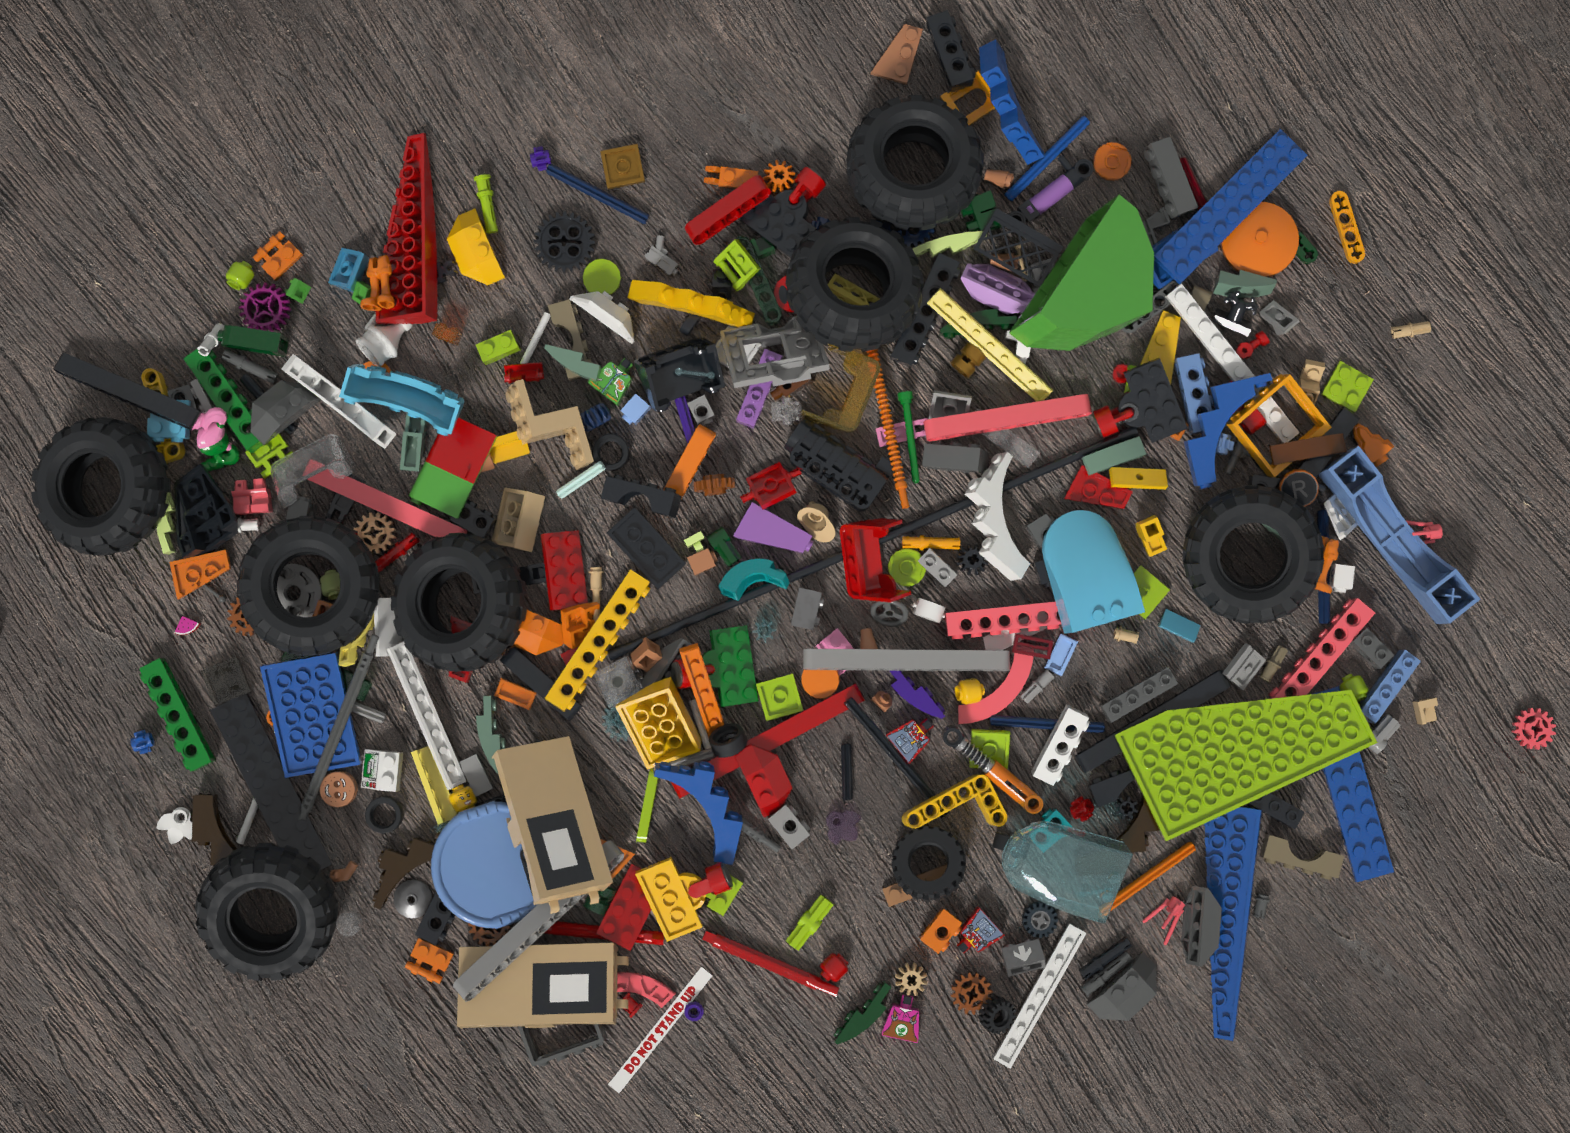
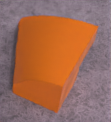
M598 602L579 604L560 610L563 644L571 649L580 646L595 623L593 616L595 610L600 608Z

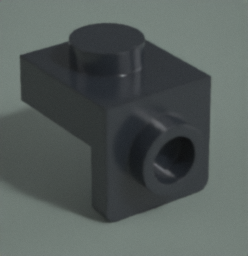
M713 269L712 296L731 299L732 282L722 269Z

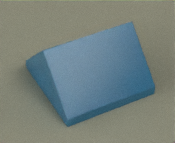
M341 248L328 283L354 292L356 281H361L369 257L359 251Z

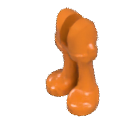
M383 255L378 258H369L366 275L370 278L371 293L370 297L361 300L360 306L362 309L369 311H380L382 308L390 309L394 307L395 300L390 294L389 277L392 275L389 257Z
M1322 536L1324 564L1315 589L1331 594L1332 587L1327 584L1326 578L1333 560L1338 558L1339 541L1335 539L1329 540V538Z

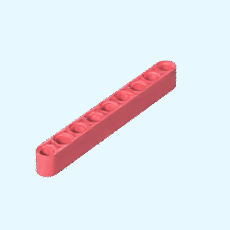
M1088 394L932 418L925 420L923 424L927 441H938L1085 417L1092 414Z
M310 461L303 476L307 480L434 537H444L449 533L467 534L468 532L466 529L315 461Z

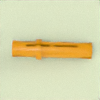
M902 536V548L960 550V537Z

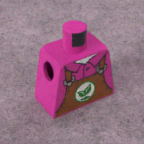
M902 994L900 1005L891 1004L881 1029L882 1036L918 1043L919 1009L912 1007L913 996Z

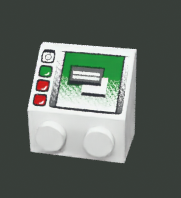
M365 749L361 788L392 792L400 791L403 752Z

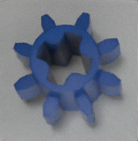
M145 730L135 732V737L130 739L133 750L135 752L139 751L140 754L151 752V747L155 745L152 734L150 732L146 733Z

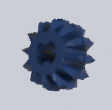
M599 403L580 414L584 430L588 432L611 419L610 411L604 403Z

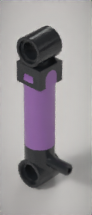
M1061 155L1058 161L1066 172L1031 199L1026 200L1016 211L1011 212L1009 215L1024 224L1026 223L1028 226L1077 186L1088 180L1094 170L1092 162L1087 159H1081L1072 166L1066 157ZM1085 167L1087 174H1081L1078 168Z

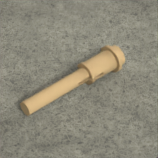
M590 567L588 573H590L592 602L600 604L602 573L604 571H602V567ZM600 608L594 612L593 620L595 622L600 616Z

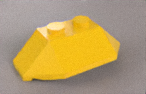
M476 209L458 215L447 237V241L461 274L487 286L505 279Z

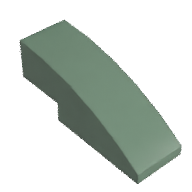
M1240 270L1238 275L1220 271L1215 281L1213 294L1227 296L1230 292L1240 291L1241 293L1237 295V298L1265 296L1272 293L1277 280Z
M545 344L544 348L563 367L585 379L598 382L601 371L600 365L583 361V353Z
M406 413L400 470L420 472L427 421L420 417H410Z
M1139 436L1084 456L1082 460L1088 475H1092L1139 459L1146 455V451Z

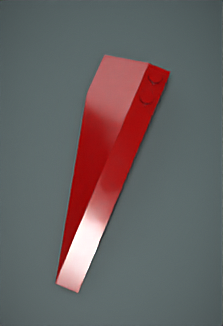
M425 133L407 136L403 155L404 166L400 170L399 188H396L395 193L397 197L396 204L392 207L387 236L389 237L383 249V253L389 257L392 268V275L389 277L390 294L395 300V305L390 309L382 308V310L376 311V324H423L438 321L435 210Z

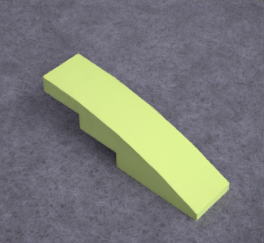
M983 231L944 236L913 248V251L917 257L929 251L933 258L949 249L953 256L976 244Z
M167 492L166 504L169 505L164 517L159 518L156 524L158 525L157 534L163 554L169 555L176 552L169 535L176 532L170 515L176 511L172 495Z

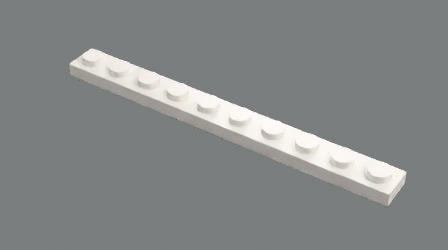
M1182 284L1165 296L1232 381L1255 377ZM1254 385L1256 395L1249 400L1258 397V392L1264 387L1256 388ZM1271 396L1257 408L1266 419L1267 426L1282 444L1288 443L1299 434V431Z

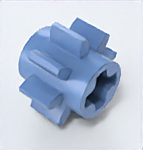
M1221 433L1216 454L1227 455L1228 451H1233L1235 442L1230 441V435Z

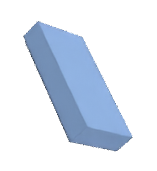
M1060 633L1052 649L1051 657L1047 660L1044 668L1062 676L1078 641Z

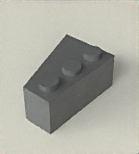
M931 441V444L925 443L922 466L927 469L961 471L968 474L973 472L980 473L981 475L988 469L989 453L979 448L980 445L968 444V447H962L960 443L950 442L949 445H942L943 442Z

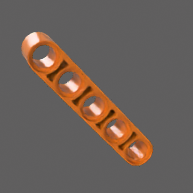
M701 424L698 425L665 487L675 489L676 494L681 495L683 498L717 433Z

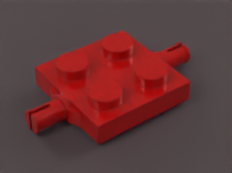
M778 462L745 478L750 492L740 496L743 503L754 498L762 510L796 494L792 479L802 473L798 467L788 472Z

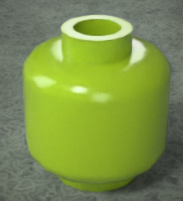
M245 261L233 262L225 275L227 284L236 290L246 289L254 278L252 266Z
M1349 674L1342 678L1343 682L1339 686L1341 691L1352 690L1357 702L1367 697L1366 694L1369 689L1360 675L1353 676Z

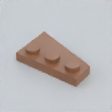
M904 24L870 75L907 85L923 29Z

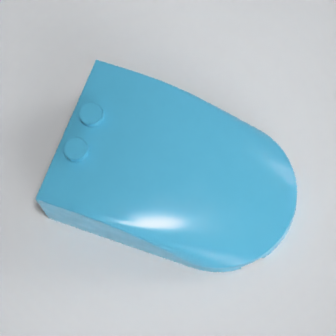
M1076 510L1059 516L1051 523L1043 538L1042 553L1064 634L1081 631L1145 612L1131 565L1114 529L1108 521L1094 512Z

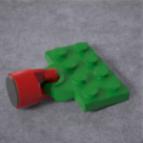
M747 625L710 630L712 650L704 652L702 658L712 688H718L720 707L757 702L758 695ZM674 660L671 666V676L675 686L679 689L691 687L683 660Z

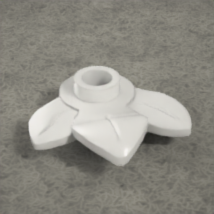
M185 807L176 808L172 813L164 814L159 819L156 828L168 830L170 844L179 842L183 837L192 839L191 813ZM180 813L184 814V820L179 819Z

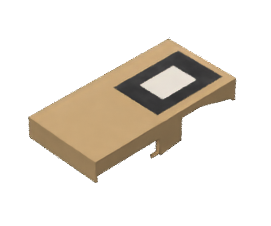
M570 737L497 750L492 759L495 760L511 815V820L506 818L507 828L514 848L518 847L520 843L522 845L527 862L533 904L548 903L551 909L550 914L559 912L558 900L589 894L590 905L599 903L598 891H604L613 883Z
M614 943L530 945L472 1000L466 1002L458 994L457 1026L463 1029L512 1026L548 1028L556 1027V1024L616 1025L617 1009H628V1000L617 999V966H629V957L618 956V947ZM492 946L459 947L458 978Z

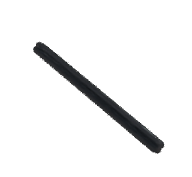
M852 697L848 698L844 702L845 706L923 797L928 800L935 796V793ZM949 811L941 815V817H945Z

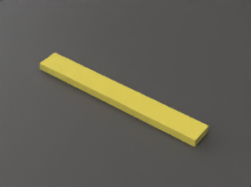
M940 288L927 301L928 305L1036 402L1044 401L1053 392V389L944 290Z

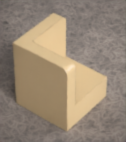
M1437 698L1413 701L1417 724L1423 725L1437 720L1434 706H1438Z

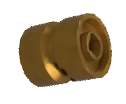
M967 342L960 350L961 355L957 354L950 364L961 375L969 379L975 372V366H980L986 357L977 347Z

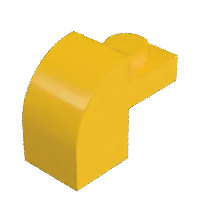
M1150 516L1135 524L1138 536L1141 538L1149 557L1167 550L1162 537L1164 532L1157 516Z

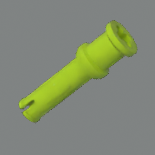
M489 174L475 176L474 181H476L478 189L477 197L481 201L486 234H493L498 232L492 202L494 192L491 190L489 181L491 176Z

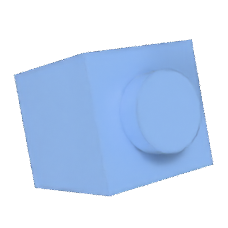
M635 394L620 411L624 414L622 418L628 424L633 422L637 425L651 407Z

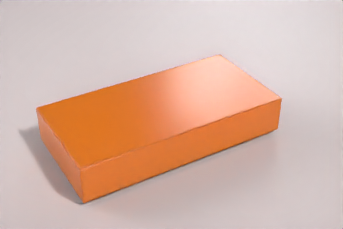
M501 678L494 694L495 697L527 710L531 709L537 695L535 691Z

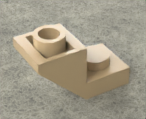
M1306 359L1300 374L1299 386L1315 405L1320 393V380L1325 369V363Z

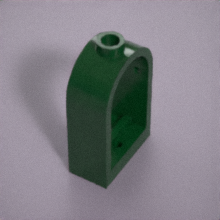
M224 325V329L219 330L217 337L218 341H221V345L228 348L286 357L289 338L281 333Z

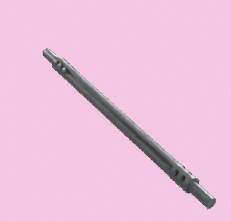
M371 635L366 650L362 652L301 804L298 821L306 820L308 813L312 811L322 780L327 773L374 657L373 651L379 639L377 635Z

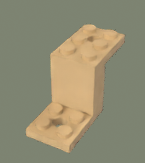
M523 379L515 381L506 389V399L511 404V416L513 421H516L518 428L516 432L518 439L522 441V445L565 434V444L571 452L570 461L576 470L584 469L594 462L578 406L534 416Z

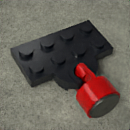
M808 166L804 167L794 179L797 183L795 190L782 191L775 197L770 194L767 199L738 218L790 258L798 248L800 241L811 231L817 230V228L805 220L809 213L807 202L811 197L816 198L826 186L825 179Z
M1160 358L1123 372L1130 390L1123 393L1120 397L1118 407L1110 410L1107 405L1094 410L1092 413L1100 436H1103V438L1119 432L1116 423L1120 421L1132 427L1145 426L1151 443L1188 429Z

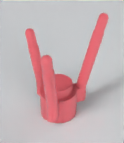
M1405 520L1408 525L1424 527L1423 531L1412 532V535H1423L1427 539L1423 541L1425 544L1435 543L1436 539L1442 538L1443 534L1440 524Z
M1174 896L1170 900L1166 898L1158 908L1142 920L1143 923H1146L1167 906L1165 910L1170 914L1161 928L1165 929L1172 917L1174 916L1175 918L1167 933L1164 945H1167L1181 914L1184 912L1183 908L1186 906Z

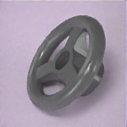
M899 600L891 603L875 601L870 609L873 619L877 623L888 627L903 624L909 615L907 607ZM883 604V611L877 614V607ZM898 607L902 610L903 614L898 611ZM886 617H894V618H897V619H899V620H896V621H887V620H884V618H886Z

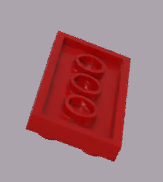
M579 530L541 534L550 611L588 603Z
M633 864L630 865L596 932L597 935L631 951L651 911L649 902L635 875L636 871L641 870V868Z

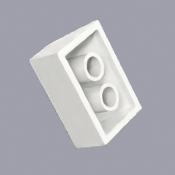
M379 598L378 605L374 610L375 635L379 636L375 646L377 657L389 656L387 648L404 641L403 637L398 636L393 623L395 614L391 610V598Z

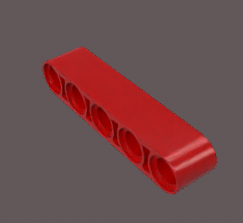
M753 176L689 221L685 226V231L695 245H700L767 199L771 194V190L762 176Z

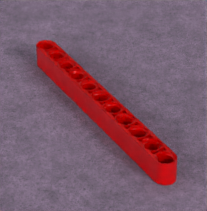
M854 684L749 739L747 745L752 744L758 748L771 751L848 710L844 704L848 698L852 697L858 704L865 701L857 684ZM735 755L726 758L717 756L708 761L711 765H714L715 774L713 781L740 767ZM671 782L679 799L689 794L684 788Z

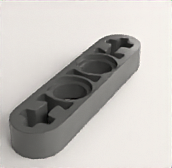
M1173 280L1153 294V310L1146 318H1139L1140 323L1134 321L1131 324V329L1127 327L1121 330L1125 333L1136 331L1171 303L1167 300L1166 294L1163 291L1166 290L1168 293L1172 290L1171 285L1177 286L1179 284ZM1158 295L1163 296L1165 299L1164 304L1161 306H1156L1154 303V299Z

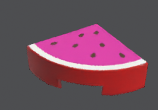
M182 616L174 634H190L196 631L201 623Z

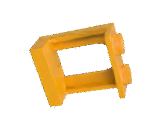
M979 71L975 74L973 86L952 93L946 92L940 96V100L947 102V106L954 110L955 108L958 109L954 102L970 91L980 89L986 94V102L966 116L969 126L995 109L991 103L990 87Z

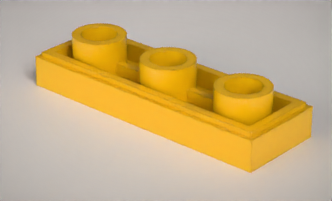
M1111 467L1109 469L1111 487L1164 490L1168 487L1166 469Z

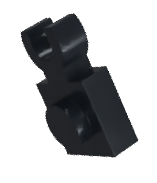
M446 261L444 265L441 262H437V285L446 282L447 275L456 276L458 274L455 270L450 271L451 266L456 265L454 261Z

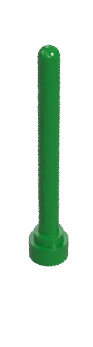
M899 392L897 395L898 401L903 405L913 483H918L920 477L910 406L913 400V392Z

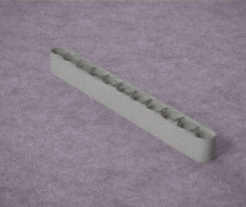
M803 649V669L1010 671V651Z
M610 840L605 842L602 847L609 870L611 871L623 860L624 853ZM586 894L558 900L559 912L550 914L551 909L548 903L538 904L454 982L453 988L464 1001L472 1000Z

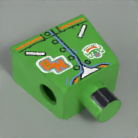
M623 358L618 366L610 361L601 369L598 382L589 380L588 384L619 406L633 380L627 374L633 364Z

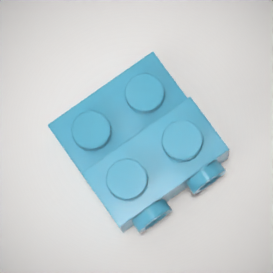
M177 400L191 406L190 400ZM151 413L150 418H147V434L154 442H164V439H171V442L183 443V439H190L189 429Z

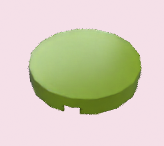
M597 259L589 263L585 268L583 282L590 293L600 292L602 294L605 291L612 295L620 287L621 275L613 262L606 259Z
M910 548L901 549L890 558L888 573L894 578L895 583L901 586H913L924 577L926 569L918 562L922 557L918 551Z

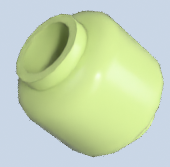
M328 570L320 578L322 594L330 600L337 599L340 592V576L336 570Z

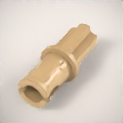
M1428 321L1415 324L1409 322L1408 325L1391 327L1393 339L1406 336L1412 338L1414 335L1431 332V324Z

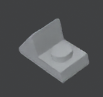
M1274 300L1259 312L1260 316L1274 327L1276 335L1286 334L1299 323L1295 316Z

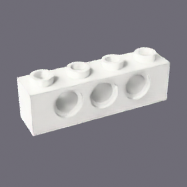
M1067 704L1065 705L1031 770L1034 777L1054 786L1055 782L1060 781L1064 765L1069 764L1073 748L1078 747L1082 731L1085 732L1089 726L1090 721H1088L1089 717L1086 713ZM1074 725L1075 730L1072 733H1067V726ZM1065 742L1066 747L1064 749H1057L1058 743ZM1049 760H1058L1055 766H1048Z

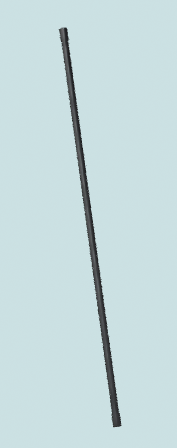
M1128 427L1117 434L1004 481L1002 493L1078 461L1084 456L1139 436L1137 428ZM967 497L889 530L887 536L879 538V545L975 505V503ZM842 551L787 574L789 582L792 583L843 561ZM769 582L744 592L739 601L730 598L625 644L615 646L606 650L609 659L612 661L635 650L643 643L645 637L654 642L780 587Z

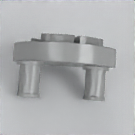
M287 564L283 568L277 583V592L281 604L293 615L311 617L314 614L318 600L323 598L319 577L310 568L303 565ZM294 585L298 586L301 591V595L297 600H291L287 595L288 589Z

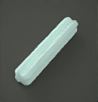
M601 461L597 462L556 491L559 498L563 499L606 469Z

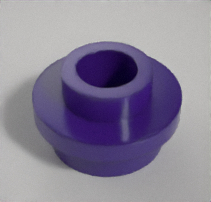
M693 1001L686 1005L684 1013L688 1020L698 1021L702 1018L704 1009L699 1002ZM696 1008L698 1013L692 1014L690 1010Z

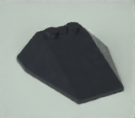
M199 464L174 483L177 543L183 559L213 552L238 534V522L233 506L203 464Z

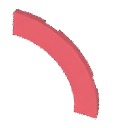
M1017 646L1018 650L1034 652L1033 648ZM1014 653L1013 662L1007 677L992 694L981 699L978 703L958 705V724H969L987 719L1007 707L1025 685L1030 674L1034 656Z
M617 972V992L640 994L652 1000L661 1008L676 994L668 986L652 977L634 972Z

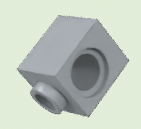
M705 395L687 403L698 425L706 426L713 422L712 419L715 418V415ZM700 407L708 410L704 417L697 415V410Z

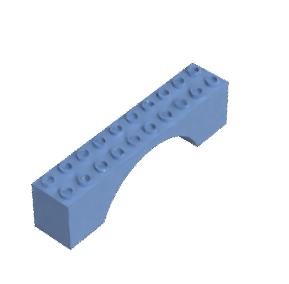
M1359 446L1347 450L1346 453L1340 455L1320 472L1319 477L1344 505L1361 530L1436 624L1451 623L1480 600L1456 568L1435 554L1418 535H1412L1414 531L1391 500L1384 485L1382 474Z

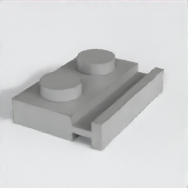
M199 380L191 381L192 388L190 390L193 396L199 399L201 412L206 413L209 409L216 407Z
M1245 643L1222 674L1239 689L1244 690L1266 659L1249 644Z

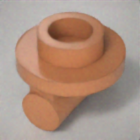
M884 691L877 692L871 698L884 713L892 705L891 696Z

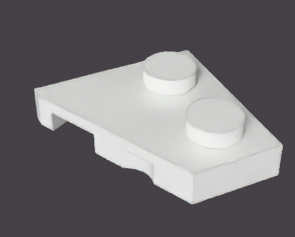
M1335 494L1324 502L1337 536L1341 540L1358 523Z

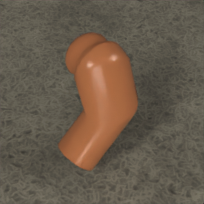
M350 860L345 869H334L330 872L329 876L335 882L348 881L358 867V864Z

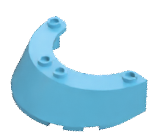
M354 364L347 368L339 397L344 398V402L349 404H355L356 402L375 403L388 406L390 410L400 412L401 410L408 412V416L413 418L420 417L426 420L433 428L437 429L438 434L444 436L452 434L464 405L463 398L459 397L458 399V394L451 390L445 389L442 391L441 386L396 370L395 372L391 371L388 373L385 368L371 365V367L365 368L363 364Z

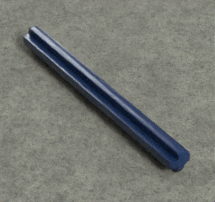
M553 164L548 165L546 173L642 224H646L649 215Z
M1318 510V529L1321 536L1329 538V515L1327 510ZM1330 569L1328 570L1327 578H1326V582H1327V584H1329V585H1330ZM1318 590L1319 623L1328 624L1330 623V594Z
M992 715L990 717V725L1051 730H1053L1058 719ZM1090 722L1085 732L1103 733L1105 725L1102 722ZM1069 725L1066 727V731L1075 730L1074 725Z

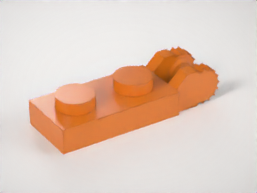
M706 166L705 171L719 173L720 176L719 179L705 177L704 183L736 189L753 176L758 175L759 171L722 166L721 168Z

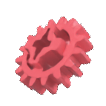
M1528 708V713L1525 710L1520 711L1522 716L1516 715L1515 718L1518 721L1517 723H1512L1513 726H1516L1512 733H1517L1514 739L1521 740L1520 746L1527 744V749L1534 747V749L1539 750L1540 745L1547 747L1546 741H1553L1550 735H1556L1552 731V728L1556 727V725L1550 723L1553 717H1546L1548 712L1543 711L1541 713L1540 708H1536L1535 711L1533 708ZM1531 727H1535L1536 731L1531 730Z

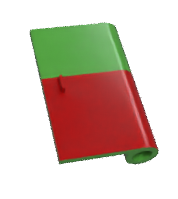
M458 418L452 434H448V436L437 435L408 495L412 497L410 501L420 506L422 503L427 504L458 519L497 435Z

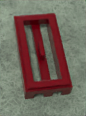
M1015 633L1012 653L1050 659L1053 640ZM1018 639L1048 643V647L1018 642ZM1017 646L1047 651V655L1018 650Z

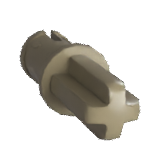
M1280 645L1277 646L1270 660H1267L1268 664L1260 675L1261 679L1268 683L1271 682L1277 670L1281 669L1280 665L1288 653L1286 648Z

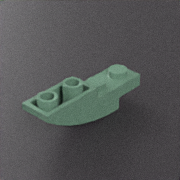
M483 696L484 715L476 716L477 730L485 756L496 773H498L492 756L497 750L506 749V740L502 738V734H494V730L498 728L497 719H494V711H497V700H494L493 696Z

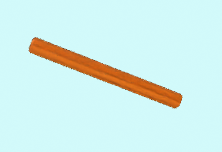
M1188 842L1099 905V911L1103 915L1112 911L1196 851L1194 844Z

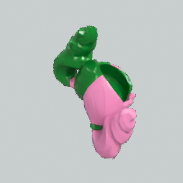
M217 407L209 409L206 413H201L192 429H199L197 446L200 451L205 455L214 456L201 463L208 472L219 470L224 466L234 465L240 459V450L229 442L224 426L227 421V414L222 408Z

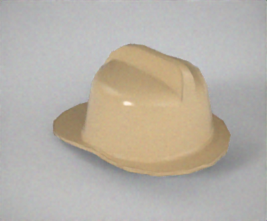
M811 501L806 508L799 510L797 519L808 534L812 535L813 539L819 542H830L834 539L836 532L829 520V512L826 507Z

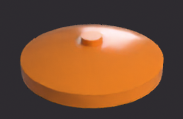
M1261 202L1221 243L1222 252L1226 261L1237 272L1243 270L1271 277L1283 271L1295 257L1299 245L1298 229L1292 217L1283 208L1272 203Z

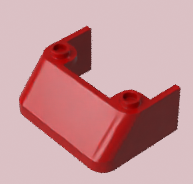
M877 518L851 522L841 526L840 539L846 586L851 598L891 603L911 595V591L896 590L894 578L889 574H883L879 538L887 536L889 528L902 524V519Z

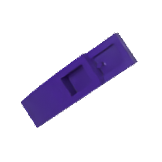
M889 671L896 679L891 684V687L905 701L926 714L941 719L945 717L943 714L944 708L939 702L934 703L931 699L933 694L927 687L923 689L922 686H919L914 690L915 684L909 676L905 678L901 673L902 671Z

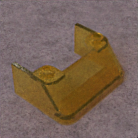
M828 344V350L846 357L843 363L844 370L855 377L841 411L832 408L827 409L822 417L802 410L801 416L829 428L853 432L859 426L880 373V364L877 360L858 352L838 350L839 347Z

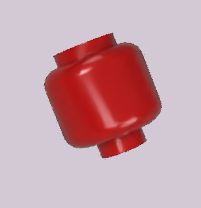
M831 953L820 963V967L823 970L820 974L826 981L831 979L833 982H838L848 972L847 966L849 963L841 954Z

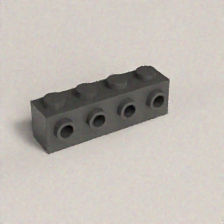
M1171 137L1146 146L1143 149L1144 156L1149 162L1152 177L1156 180L1158 192L1163 198L1165 210L1169 214L1170 219L1191 213L1197 209L1198 205Z

